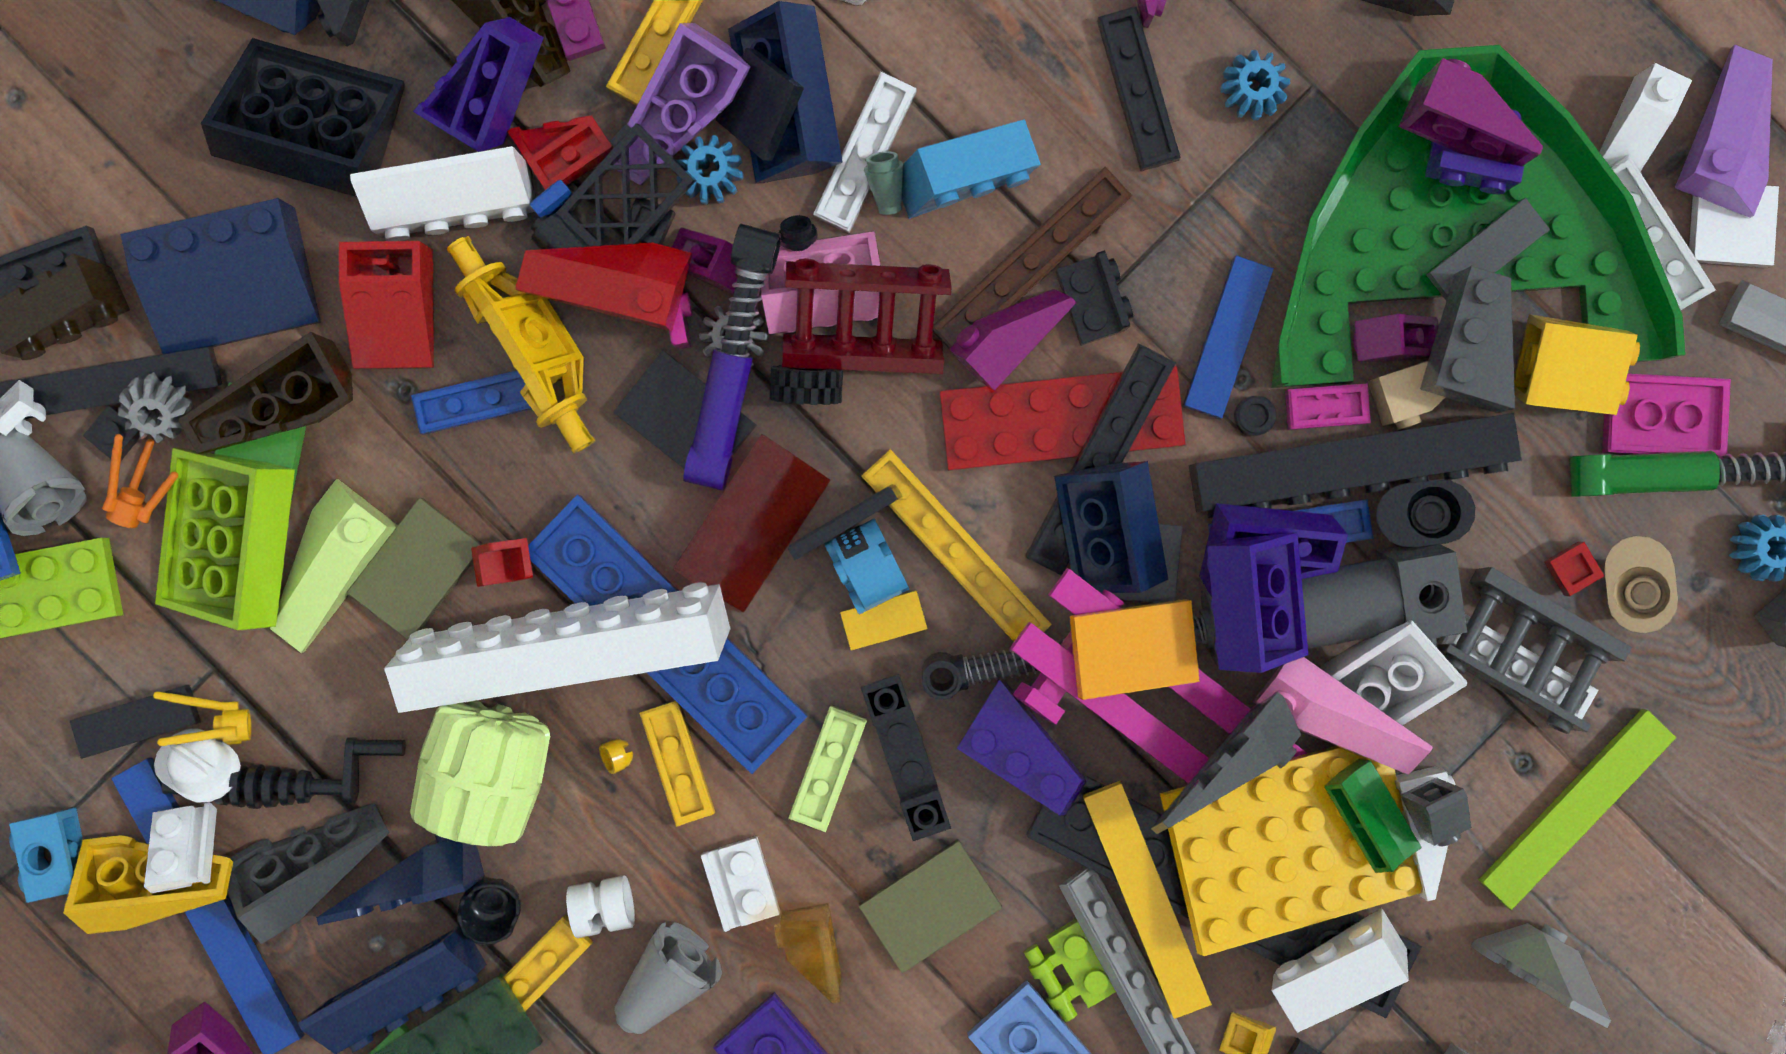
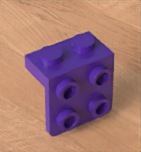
M1513 110V112H1514V113L1519 117V119L1521 120V115H1520V113H1519L1518 111H1516V110ZM1432 141L1425 177L1439 179L1440 183L1449 186L1469 185L1479 187V190L1485 193L1504 194L1507 190L1521 183L1524 166L1464 155Z

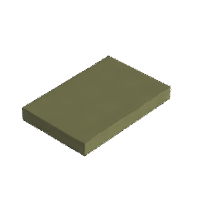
M419 498L346 593L408 640L412 633L421 630L472 565L471 548L483 544L424 498Z
M957 839L859 903V908L903 974L1002 909V905L960 840Z

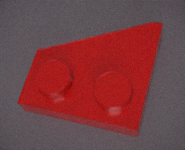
M592 115L573 118L569 122L543 123L541 128L522 130L520 127H514L507 131L545 190L558 180H562L567 186L600 164L613 149V146Z

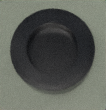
M1251 396L1242 400L1234 412V422L1237 428L1248 436H1259L1267 433L1272 429L1276 421L1274 405L1262 396Z

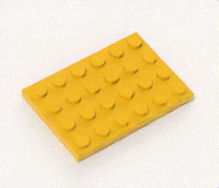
M1338 746L1293 757L1281 769L1277 765L1168 828L1197 954L1207 956L1421 893V890H1423L1418 867L1414 864L1413 855L1403 861L1393 872H1374L1324 787L1339 772L1358 759H1370ZM1370 760L1402 813L1404 808L1400 791L1395 785V780H1397L1395 769ZM1185 787L1160 793L1164 812Z

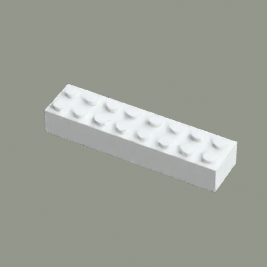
M699 582L690 584L681 591L667 593L665 589L653 590L640 598L628 599L627 596H616L607 599L603 604L589 606L586 602H580L566 607L563 611L550 613L548 609H539L528 613L525 617L511 619L508 615H503L490 619L486 624L472 626L471 622H462L449 627L448 630L434 632L432 628L421 629L409 636L406 643L396 651V655L384 669L398 713L718 661L729 634L730 625L720 584L707 586L706 583Z

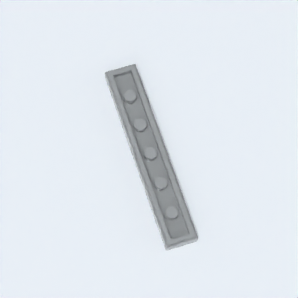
M1084 866L1061 883L1059 887L1149 1054H1196L1177 1018H1173L1161 988L1097 872Z

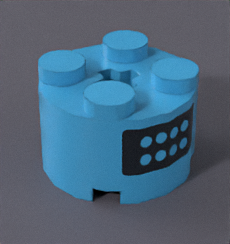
M875 518L824 543L833 561L834 568L841 582L849 591V596L859 615L910 589Z

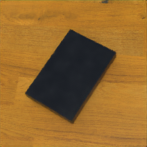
M662 350L613 413L685 469L687 456L695 437L706 384ZM740 413L732 449L733 455L757 426L742 413Z

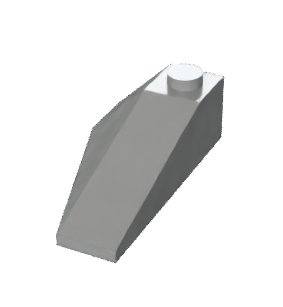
M1526 923L1473 941L1471 947L1497 964L1505 965L1509 972L1536 986L1540 991L1568 1008L1608 1028L1611 1022L1608 1012L1579 951L1565 943L1568 936L1547 924H1544L1542 930H1539Z

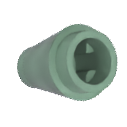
M891 151L878 152L868 156L864 173L875 203L878 206V212L882 215L898 213L902 210L903 162L899 161L897 153Z

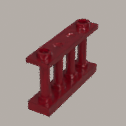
M808 258L799 259L795 262L786 261L785 288L798 289L796 332L793 334L783 333L782 367L943 374L944 353L942 340H933L932 336L936 295H951L952 287L949 269H942L931 264L922 265L917 268L818 263L816 260ZM814 289L839 290L836 334L814 335L812 333ZM855 291L879 292L877 332L874 337H856L852 335ZM896 293L920 294L917 335L914 339L892 337Z

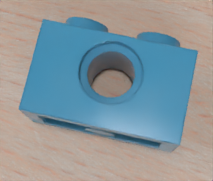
M76 807L10 823L9 843L12 851L16 854L19 867L18 884L25 895L26 903L68 894L83 840ZM44 848H47L51 853V863L44 857Z

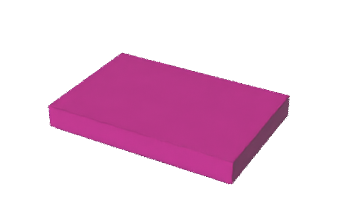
M1627 374L1626 381L1629 382L1630 389L1626 403L1623 406L1619 405L1617 415L1604 414L1602 453L1636 455L1712 450L1719 458H1723L1727 454L1731 379Z

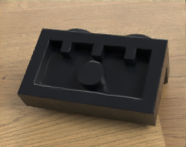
M1105 250L1096 253L1094 257L1058 268L1055 271L1062 293L1076 301V304L1069 310L1080 346L1124 332L1130 327L1129 320L1133 319L1132 307L1128 297H1121L1116 283L1121 280L1120 272L1115 259H1108Z

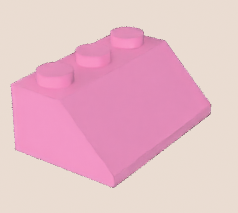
M875 232L816 240L809 248L803 251H792L780 246L775 269L772 274L766 273L765 286L761 288V297L769 334L796 331L798 288H785L786 261L795 262L799 259L808 258L816 260L818 263L880 266ZM814 289L812 328L820 326L830 327L837 324L839 290ZM855 291L853 321H870L878 318L879 292Z

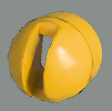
M615 739L599 746L600 757L609 773L615 774L630 765L633 751L626 753L624 750L629 745L628 742Z

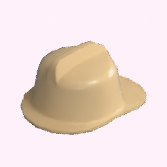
M1643 536L1625 538L1614 545L1607 555L1605 562L1607 598L1611 615L1619 625L1632 632L1649 633L1660 630L1670 623L1677 611L1678 593L1675 566L1671 553L1662 543Z

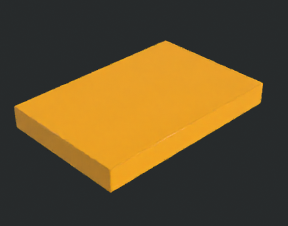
M1183 599L1070 616L1078 698L1085 700L1200 682L1191 600Z

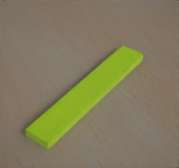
M1641 709L1478 881L1506 908L1512 910L1677 737L1649 710Z

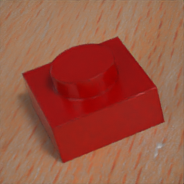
M1577 542L1544 561L1564 596H1572L1604 577L1603 572L1585 542Z

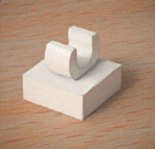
M20 380L0 398V433L5 436L14 428L18 432L29 436L32 433V424L24 420L27 416L36 417L42 422L46 420V409L33 400V388Z

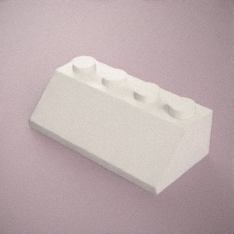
M513 146L350 174L351 183L370 230L385 238L386 241H404L410 238L409 233L424 231L426 235L444 234L449 232L450 226L464 224L465 228H480L487 226L488 220L502 217L507 222L520 221L527 218V213L535 212L530 206L531 201L536 198L531 167Z

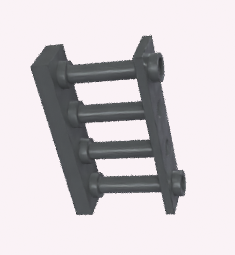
M1495 568L1476 569L1469 583L1481 589L1479 595L1482 597L1466 625L1467 633L1461 634L1455 647L1451 644H1437L1438 650L1460 674H1464L1467 671L1548 717L1546 724L1565 734H1569L1571 730L1588 732L1591 724L1575 716L1582 699L1600 665L1606 664L1607 661H1625L1632 647ZM1504 602L1515 609L1514 615L1516 618L1489 667L1470 656V653L1497 604L1501 605ZM1539 622L1550 629L1548 634L1551 638L1525 686H1522L1505 676V673L1531 624ZM1574 642L1585 649L1583 654L1586 657L1560 706H1557L1540 696V693L1566 644Z

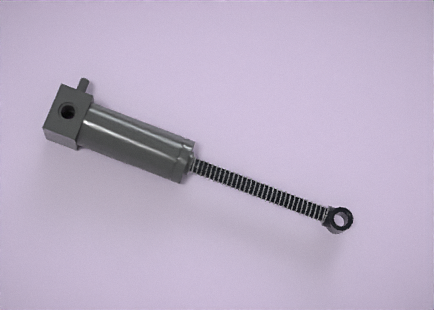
M1441 544L1414 548L1393 546L1377 549V560L1343 565L1339 567L1338 572L1302 579L1308 649L1373 638L1380 633L1411 620L1436 647V638L1467 633L1456 552ZM1207 590L1201 592L1202 609H1199V618L1193 616L1195 642L1205 643L1206 648L1210 649L1215 664L1218 665V655L1215 650L1214 614L1211 609L1212 597ZM1002 650V653L999 654L995 651L993 655L987 653V656L980 654L976 658L972 655L971 659L963 657L962 654L953 656L946 652H937L930 655L922 666V685L930 697L937 700H946L952 698L961 690H967L970 683L975 685L977 681H980L982 684L983 680L990 682L994 678L998 681L1000 677H1003L1005 680L1006 676L1013 678V675L1018 674L1020 677L1022 673H1026L1028 676L1029 672L1036 674L1038 670L1011 650L1010 652ZM946 668L952 672L953 676L947 683L939 684L931 679V673L935 669Z

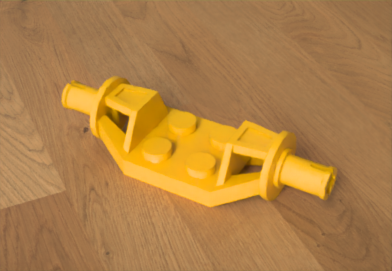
M469 236L452 242L447 247V251L465 276L457 284L454 291L457 296L464 297L477 324L488 322L491 331L503 346L514 368L525 382V386L520 393L538 416L536 420L538 427L542 428L556 424L573 454L595 442L594 437L591 436L577 413L578 409L587 401V397L582 393L584 357L549 300L515 290L518 278L507 274V268L502 262L485 265ZM494 285L510 296L502 298L490 286ZM563 379L565 399L558 403L553 384Z

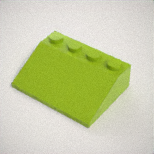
M172 448L170 473L177 472L179 476L167 492L155 604L234 630L276 627L295 469L268 462L213 453L199 454L195 450Z

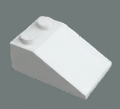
M1412 620L1349 647L1321 666L1323 671L1402 726L1467 686V681Z

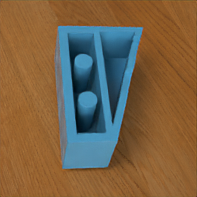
M1025 119L917 149L903 164L902 201L909 219L950 206L970 197L979 198L993 192L995 188L1006 184L1008 188H1013L1030 180L1029 174L1038 168L1041 163Z

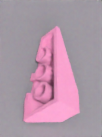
M1305 657L1281 665L1253 700V703L1258 705L1279 692L1285 698L1299 731L1408 775L1433 748L1430 744Z

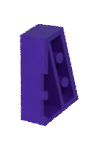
M511 17L484 23L457 56V62L445 76L440 77L434 85L435 89L424 102L418 104L413 112L478 152L504 144L508 134L507 131L512 124L544 37Z

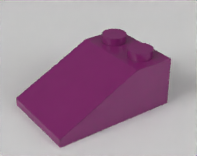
M1442 58L1417 83L1398 126L1464 155L1524 166L1540 155L1543 149V145L1483 75L1472 71L1467 63L1457 59L1446 60Z

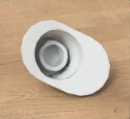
M198 728L185 729L179 733L174 734L173 736L201 732L204 730ZM220 739L161 746L154 762L155 774L162 783L184 798L196 803L211 802L223 797L232 788L229 787L231 773L238 772L241 767L238 755Z

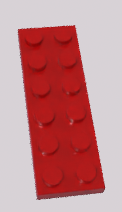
M1174 366L1129 452L1186 445L1177 366ZM1123 372L1002 384L995 391L988 386L940 391L948 471L1078 457Z

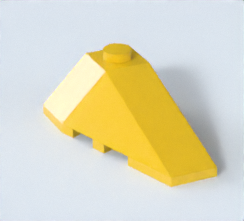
M123 835L82 840L63 913L86 934L134 928L226 899L233 861L228 857L213 855L210 883L196 882L192 883L190 887L150 893L144 888L149 844L137 842L134 838Z

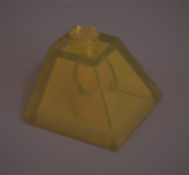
M829 903L782 911L780 924L774 925L778 949L785 948L787 961L831 1003L840 1002L843 979Z

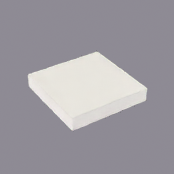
M1779 186L1765 187L1755 215L1751 218L1692 195L1689 249L1698 263L1762 268L1774 266Z

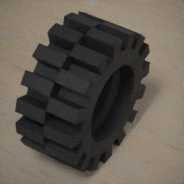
M774 365L770 370L769 399L775 402L802 405L842 403L843 370L790 368Z

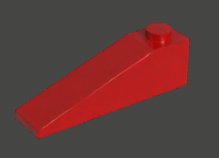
M653 242L525 250L515 290L672 332L693 254Z

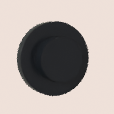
M791 216L780 224L778 233H781V246L792 251H803L809 248L818 238L816 226L806 216Z

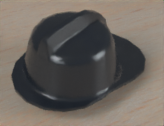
M1451 480L1405 483L1392 487L1382 496L1377 506L1376 520L1381 533L1390 542L1398 546L1413 548L1450 543L1463 537L1470 530L1475 520L1476 507L1471 494L1462 485Z

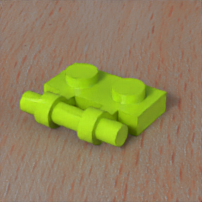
M1076 918L1047 935V939L1054 949L1053 951L1043 956L1038 945L1034 944L1023 952L1030 963L1028 967L1030 973L1035 980H1040L1048 994L1047 1002L1053 1011H1058L1064 1022H1068L1077 1016L1078 1013L1071 1003L1077 996L1081 995L1087 1007L1090 1008L1116 992ZM1060 964L1064 966L1072 980L1064 986H1061L1052 971Z

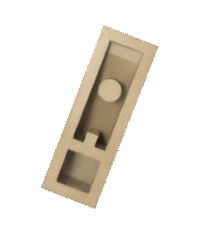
M1428 361L1368 381L1382 426L1396 423L1399 430L1421 423L1419 415L1432 411L1445 398L1420 390Z

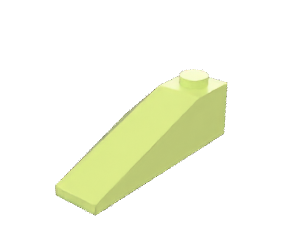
M339 479L333 482L311 511L279 602L276 627H270L273 632L300 653L306 651L349 595L346 592L398 526Z

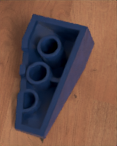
M435 834L436 840L316 917L318 925L365 915L374 910L373 907L377 905L380 906L382 912L392 910L410 901L415 905L465 892L485 876L477 845L456 842Z

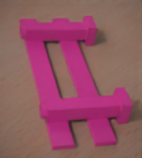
M1068 568L1048 594V596L1073 615L1121 609L1124 605V602L1111 592L1103 590L1100 593ZM1028 622L1010 647L1011 651L1041 672L1032 686L1021 682L1013 696L1042 718L1054 724L1058 723L1065 710L1057 704L1067 692L1186 783H1189L1208 761L1209 758L1125 694L1085 700L1078 698L1071 631L1060 645L1035 625ZM1198 669L1200 682L1168 687L1228 734L1234 730L1251 710L1200 669ZM1294 743L1292 746L1297 750L1293 757L1308 754L1297 744Z

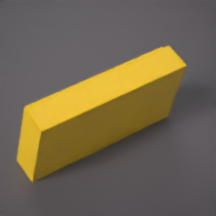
M917 590L898 595L860 615L856 608L840 612L851 651L927 629Z

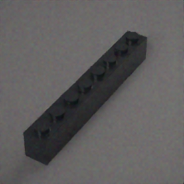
M1514 413L1213 460L1188 466L1196 512L1207 511L1208 518H1213L1216 503L1229 505L1247 504L1249 507L1271 509V500L1286 498L1287 506L1311 502L1310 494L1325 492L1327 500L1351 496L1350 488L1365 486V492L1371 493L1390 490V481L1404 479V484L1429 481V475L1443 473L1444 480L1469 477L1468 469L1478 467L1483 468V474L1509 471L1508 463L1522 461L1515 416Z

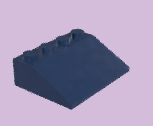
M279 198L120 234L129 275L163 354L211 345L216 347L321 323L296 209Z

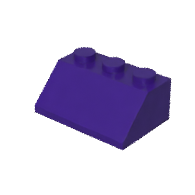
M1290 532L1236 538L1208 545L1207 568L1210 572L1211 609L1214 614L1215 650L1218 655L1219 670L1262 673L1308 656L1298 533Z

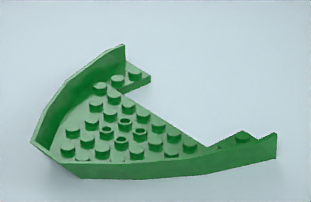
M1500 45L1419 50L1359 127L1309 220L1278 343L1271 388L1353 382L1348 304L1443 297L1426 274L1524 198L1528 200L1550 230L1495 272L1496 274L1511 278V292L1579 288L1582 323L1627 330L1637 334L1636 342L1640 343V353L1637 362L1662 361L1686 355L1683 315L1633 196L1570 112ZM1442 58L1446 60H1461L1467 63L1472 71L1483 75L1512 110L1520 113L1521 121L1543 145L1541 154L1524 165L1521 183L1507 190L1504 194L1485 193L1480 191L1479 187L1469 185L1449 186L1440 183L1439 179L1425 177L1432 141L1398 127L1417 83Z

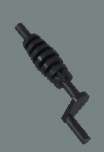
M348 737L345 742L343 779H315L311 771L300 770L297 774L296 770L292 768H284L281 771L277 766L269 765L265 769L262 764H252L249 768L243 765L238 772L231 773L229 787L232 788L230 791L214 801L218 805L227 806L231 803L233 807L243 808L247 805L249 809H260L263 805L265 808L276 807L279 802L282 806L293 805L295 800L298 804L309 803L314 795H342L344 803L354 804L359 794V756H404L406 742L405 740H363L356 737ZM162 783L163 794H178Z

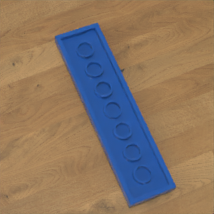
M578 494L528 545L531 562L574 603L586 602L589 606L603 604L607 599L616 596H627L628 599L643 597L647 592L657 589H665L667 593L679 591ZM728 637L718 661L646 672L751 774L808 717V714Z

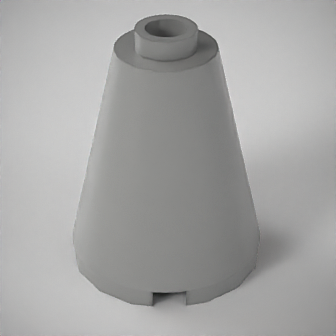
M15 428L6 436L0 433V512L4 524L12 534L21 536L37 535L46 532L43 525L56 521L60 526L76 515L87 500L82 482L30 436L18 432Z
M665 922L653 933L614 1007L616 1022L624 1031L636 1034L645 1033L713 988L719 982L722 975L719 960L717 957L713 961L710 960L705 953L709 945L691 929L675 922L670 927H665Z

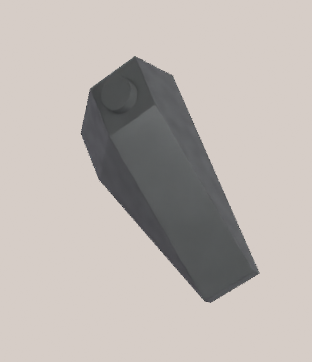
M1279 692L1252 708L1152 826L1151 829L1156 834L1177 824L1277 765L1281 769L1292 759L1297 752L1292 746L1299 739L1301 733L1285 698Z
M375 803L331 817L324 826L306 831L304 827L292 830L290 837L273 843L269 839L256 842L230 858L233 861L228 893L235 913L242 924L261 944L299 922L390 833Z

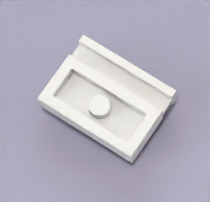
M211 802L204 803L203 807L195 808L191 805L153 812L144 888L150 893L190 887L192 883L196 882L210 883L217 809Z
M757 836L701 854L724 932L738 926L742 927L780 915L781 911Z

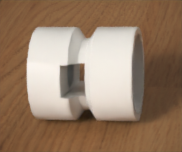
M625 875L603 879L598 887L592 882L571 885L567 888V913L571 930L576 938L597 935L601 932L602 927H606L610 932L633 928L635 922L634 902L631 887Z

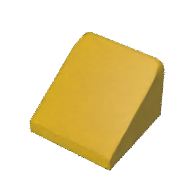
M1231 1012L1219 1051L1226 1054H1268L1276 1027Z

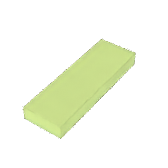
M830 705L788 819L826 832L867 718Z

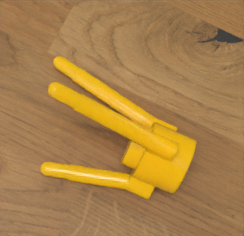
M158 691L153 694V698L223 711L222 715L214 716V730L160 738L157 741L159 746L177 745L209 739H220L227 745H233L251 740L250 710H239V701L220 702Z

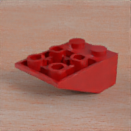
M421 241L339 242V286L353 368H434L433 249Z

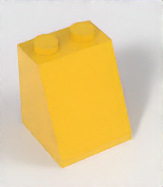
M1529 314L1514 373L1515 396L1525 404L1617 415L1619 405L1623 406L1629 395L1630 385L1626 381L1629 367L1634 366L1639 357L1640 343L1636 342L1638 335L1627 330Z

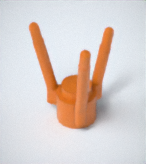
M116 434L112 448L107 497L102 509L107 511L105 517L110 522L126 528H137L140 521L143 523L149 522L153 510L169 491L179 475L177 472H171L147 503L144 501L146 496L138 491V487L155 443L153 439H148L139 457L129 487H122L120 492H117L123 436Z

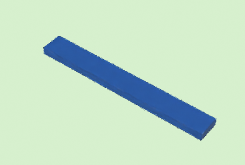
M153 758L145 759L111 778L147 844H149L153 812L180 808L173 794H163L162 782L155 774V761ZM228 894L224 900L185 911L187 918L262 1054H274L301 1039L305 1035L304 1032L300 1029L293 1012L249 932L237 918Z

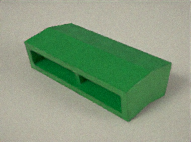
M1358 759L1339 772L1324 786L1375 873L1393 872L1403 861L1422 848L1370 760Z

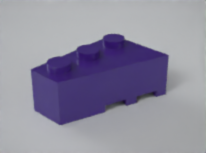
M1216 503L1199 577L1212 597L1210 572L1207 568L1208 545L1236 538L1290 532L1298 533L1302 579L1338 572L1348 534L1334 516L1330 514Z
M999 679L957 749L1060 816L1066 815L1087 780L1040 725L1036 717L1021 701L1013 696L1014 690L1009 684Z

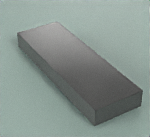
M1524 198L1428 272L1426 276L1447 301L1455 273L1470 266L1495 273L1550 229L1528 200Z

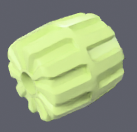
M475 700L469 701L467 704L457 703L439 706L435 711L418 760L410 809L413 821L433 834L456 842L481 846H503L504 844L517 842L524 833L540 791L550 740L548 726L539 722L532 715L513 713L511 708L500 704L491 708L485 707L480 701Z

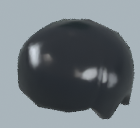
M480 879L463 893L459 903L457 922L463 935L476 944L493 945L507 939L512 935L520 915L521 900L519 899V893L513 885L503 879Z

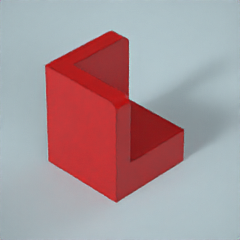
M527 538L487 543L471 548L477 587L515 582L533 577Z

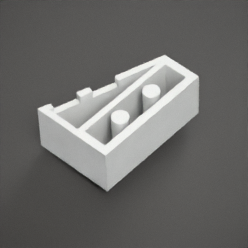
M1380 908L1298 960H1291L1282 964L1273 976L1271 991L1298 1033L1408 982L1407 948L1383 909Z

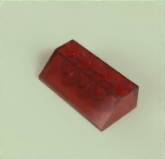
M761 434L673 570L693 583L704 582L707 586L720 584L723 601L745 612L831 480Z

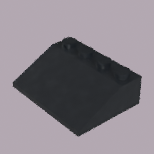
M252 38L203 118L201 126L211 156L357 197L351 183L350 174L381 168L405 84L403 80Z

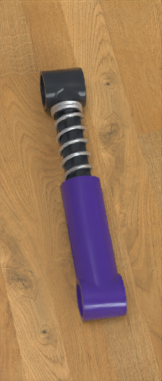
M740 224L737 229L731 253V264L735 265L737 269L735 270L737 281L732 284L735 291L733 297L729 298L732 304L730 311L726 312L729 318L727 325L723 326L726 332L724 339L720 340V343L723 344L722 349L713 348L695 437L685 464L683 481L721 491H724L733 460L732 449L753 357L747 351L748 344L753 342L750 332L756 328L753 319L754 316L759 314L756 305L757 302L762 300L759 295L760 288L765 286L766 273L772 274L777 263L781 245V233L745 224Z

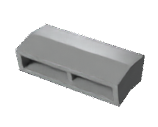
M1741 280L1726 306L1719 325L1786 355V299Z

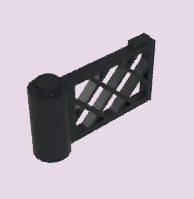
M625 123L610 140L615 147L562 207L553 215L539 217L534 222L531 228L534 232L531 240L540 249L605 245L604 228H624V244L641 243L697 180L640 124L635 123L631 128ZM640 137L649 146V164L629 165V147ZM657 155L666 164H657ZM621 158L622 165H614ZM657 169H672L682 179L671 193H658ZM622 170L623 194H603L602 178L608 171ZM629 170L650 171V193L630 194ZM595 187V194L588 195V193ZM650 198L651 215L645 222L631 223L630 199ZM658 198H666V199L658 206ZM603 199H623L624 223H604ZM582 200H595L596 223L583 224L572 213ZM639 227V229L632 235L631 228ZM588 228H596V236Z

